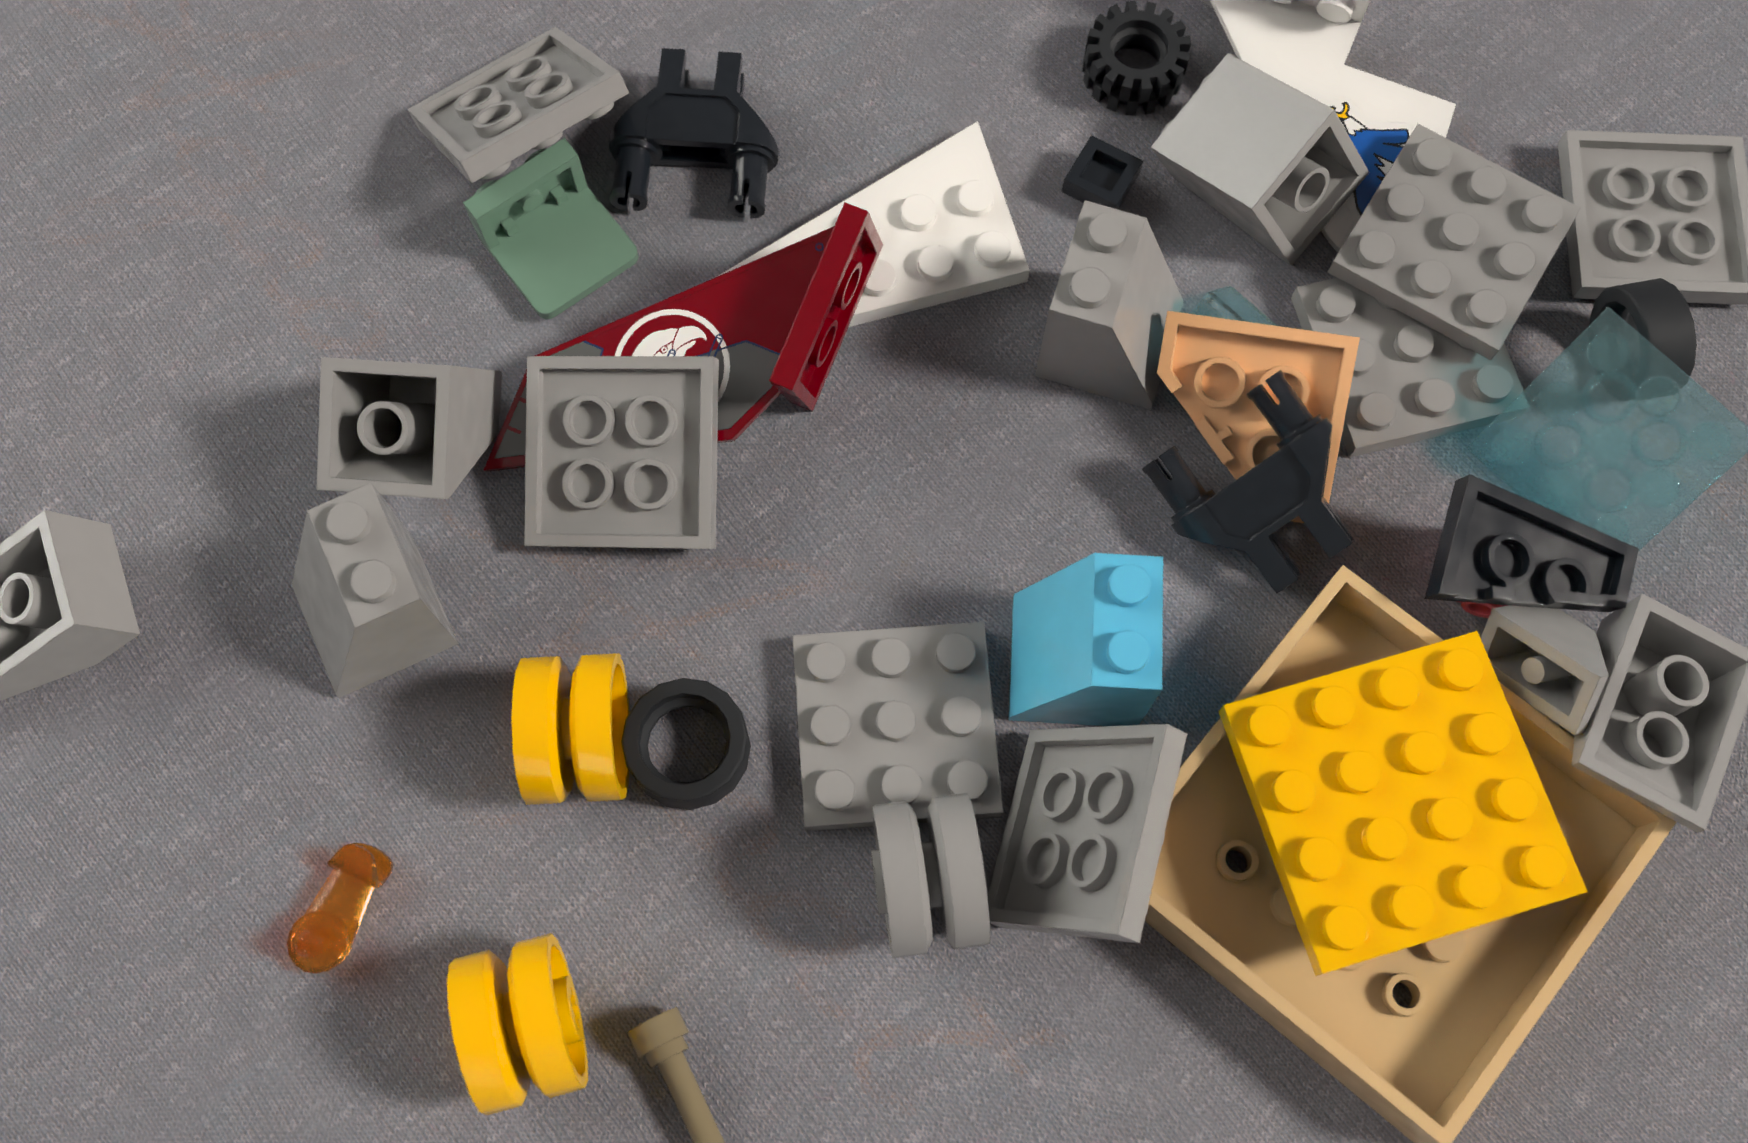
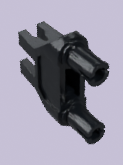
M662 48L657 86L634 103L620 117L611 131L608 149L616 160L609 201L616 208L628 211L629 199L634 198L633 210H644L648 204L647 192L650 169L654 164L733 169L730 198L727 203L728 211L734 216L744 218L746 199L748 197L750 218L763 216L766 207L764 202L767 173L778 164L779 149L765 123L743 98L745 76L744 73H741L742 53L718 52L714 90L689 88L690 74L689 70L685 69L687 58L685 49Z
M1282 370L1265 380L1279 399V405L1273 400L1263 384L1258 385L1246 394L1250 400L1252 399L1281 439L1276 444L1280 450L1217 494H1215L1213 489L1208 492L1205 491L1178 453L1179 450L1176 446L1158 456L1161 461L1157 458L1142 468L1143 472L1149 476L1175 512V515L1171 517L1174 522L1171 526L1178 535L1246 552L1276 594L1297 581L1301 572L1273 533L1299 516L1329 558L1350 546L1354 539L1324 498L1333 425L1327 417L1323 419L1320 414L1315 418L1312 416L1285 379V374Z

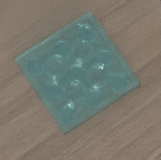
M1607 307L1466 448L1519 496L1637 547L1640 551L1748 452V426L1614 310Z

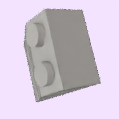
M44 510L0 543V701L97 665L140 635L111 524Z
M1641 594L1628 602L1626 608L1616 610L1601 620L1596 634L1609 676L1584 733L1574 737L1571 766L1699 833L1706 830L1748 707V648Z

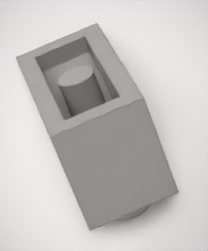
M1513 605L1492 608L1482 633L1481 641L1498 681L1572 734L1579 735L1584 733L1609 676L1596 631L1560 609Z

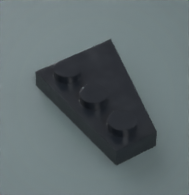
M1469 474L1455 481L1424 599L1612 612L1626 608L1639 548Z

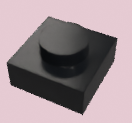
M1091 135L1066 175L1062 193L1082 203L1086 200L1119 209L1140 174L1143 160Z

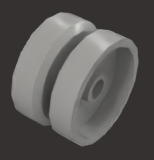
M968 793L933 797L927 811L929 842L921 843L915 811L907 801L872 805L876 850H871L878 911L879 915L885 914L891 957L899 958L927 953L933 940L931 908L939 909L945 940L953 950L989 945L990 919L985 872L975 814Z

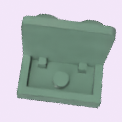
M565 138L549 148L537 150L527 158L524 164L499 180L485 183L476 191L474 196L463 202L479 240L535 312L543 319L556 317L632 267L638 261L639 256L635 244L587 186L579 156Z

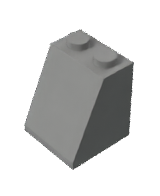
M1227 53L1213 72L1204 78L1199 89L1177 116L1165 126L1159 138L1151 146V149L1173 178L1291 266L1369 174L1366 165L1333 108L1230 53Z
M1084 200L1049 308L1035 372L1036 377L1151 410L1161 379L1157 374L1167 311L1181 312L1183 298L1146 217Z
M321 357L316 490L350 492L368 483H372L380 495L449 499L499 433L502 371L452 365Z
M368 483L307 510L292 587L336 696L341 698L459 644L413 536L372 483Z

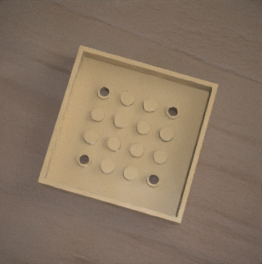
M1342 565L1232 702L1444 640ZM1500 683V686L1588 892L1315 976L1222 720L1219 718L1180 766L1164 833V842L1161 847L1149 899L1148 912L1145 917V921L1413 1143H1452L1677 823L1571 766L1574 737L1502 683ZM1235 850L1243 854L1247 862L1244 873H1236L1229 869L1225 860L1228 851ZM1397 982L1403 983L1411 991L1412 1001L1407 1008L1399 1006L1393 998L1392 992Z

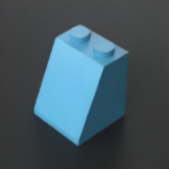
M1093 553L1013 595L1008 720L1095 726H1129L1141 723L1162 691L1163 557Z

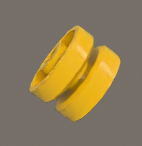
M620 653L582 655L575 666L572 679L566 664L560 656L520 659L515 672L512 692V750L520 795L526 805L564 802L572 790L575 779L577 786L588 802L623 800L626 798L630 771L626 767L621 741L625 720L630 713L627 680Z
M552 933L516 942L508 959V970L505 964L490 950L455 958L449 964L447 995L453 1041L469 1095L480 1113L487 1116L522 1106L530 1088V1077L534 1085L549 1098L585 1089L588 1082V1059L580 1006L565 955L557 938Z

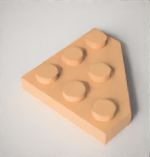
M1167 311L1157 374L1170 392L1175 395L1193 420L1196 428L1223 465L1225 464L1235 480L1280 450L1276 444L1281 439L1252 399L1250 400L1246 394L1258 385L1263 384L1273 400L1279 405V399L1265 380L1282 370L1285 374V379L1312 416L1315 418L1320 414L1323 419L1327 417L1333 425L1324 498L1329 503L1360 337ZM1299 516L1291 520L1293 522L1304 523Z

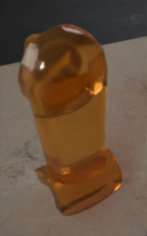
M366 843L347 844L340 848L327 862L328 866L333 868V871L305 914L296 920L291 927L287 939L288 954L294 965L301 970L314 974L330 971L340 965L350 953L374 887L377 889L381 887L393 870L391 859L383 851Z

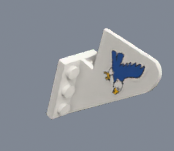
M1201 0L1209 7L1214 8L1237 58L1333 108L1366 165L1369 174L1321 230L1329 244L1339 253L1416 125L1420 124L1446 138L1456 104L1344 65L1371 0Z

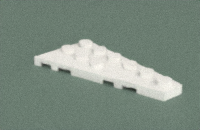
M977 121L722 273L725 274L835 226L844 202L869 212L883 244L849 327L1028 282L1030 270Z

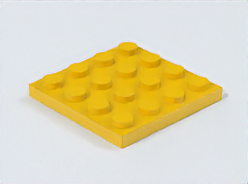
M1478 631L1223 705L1218 711L1315 976L1588 892Z

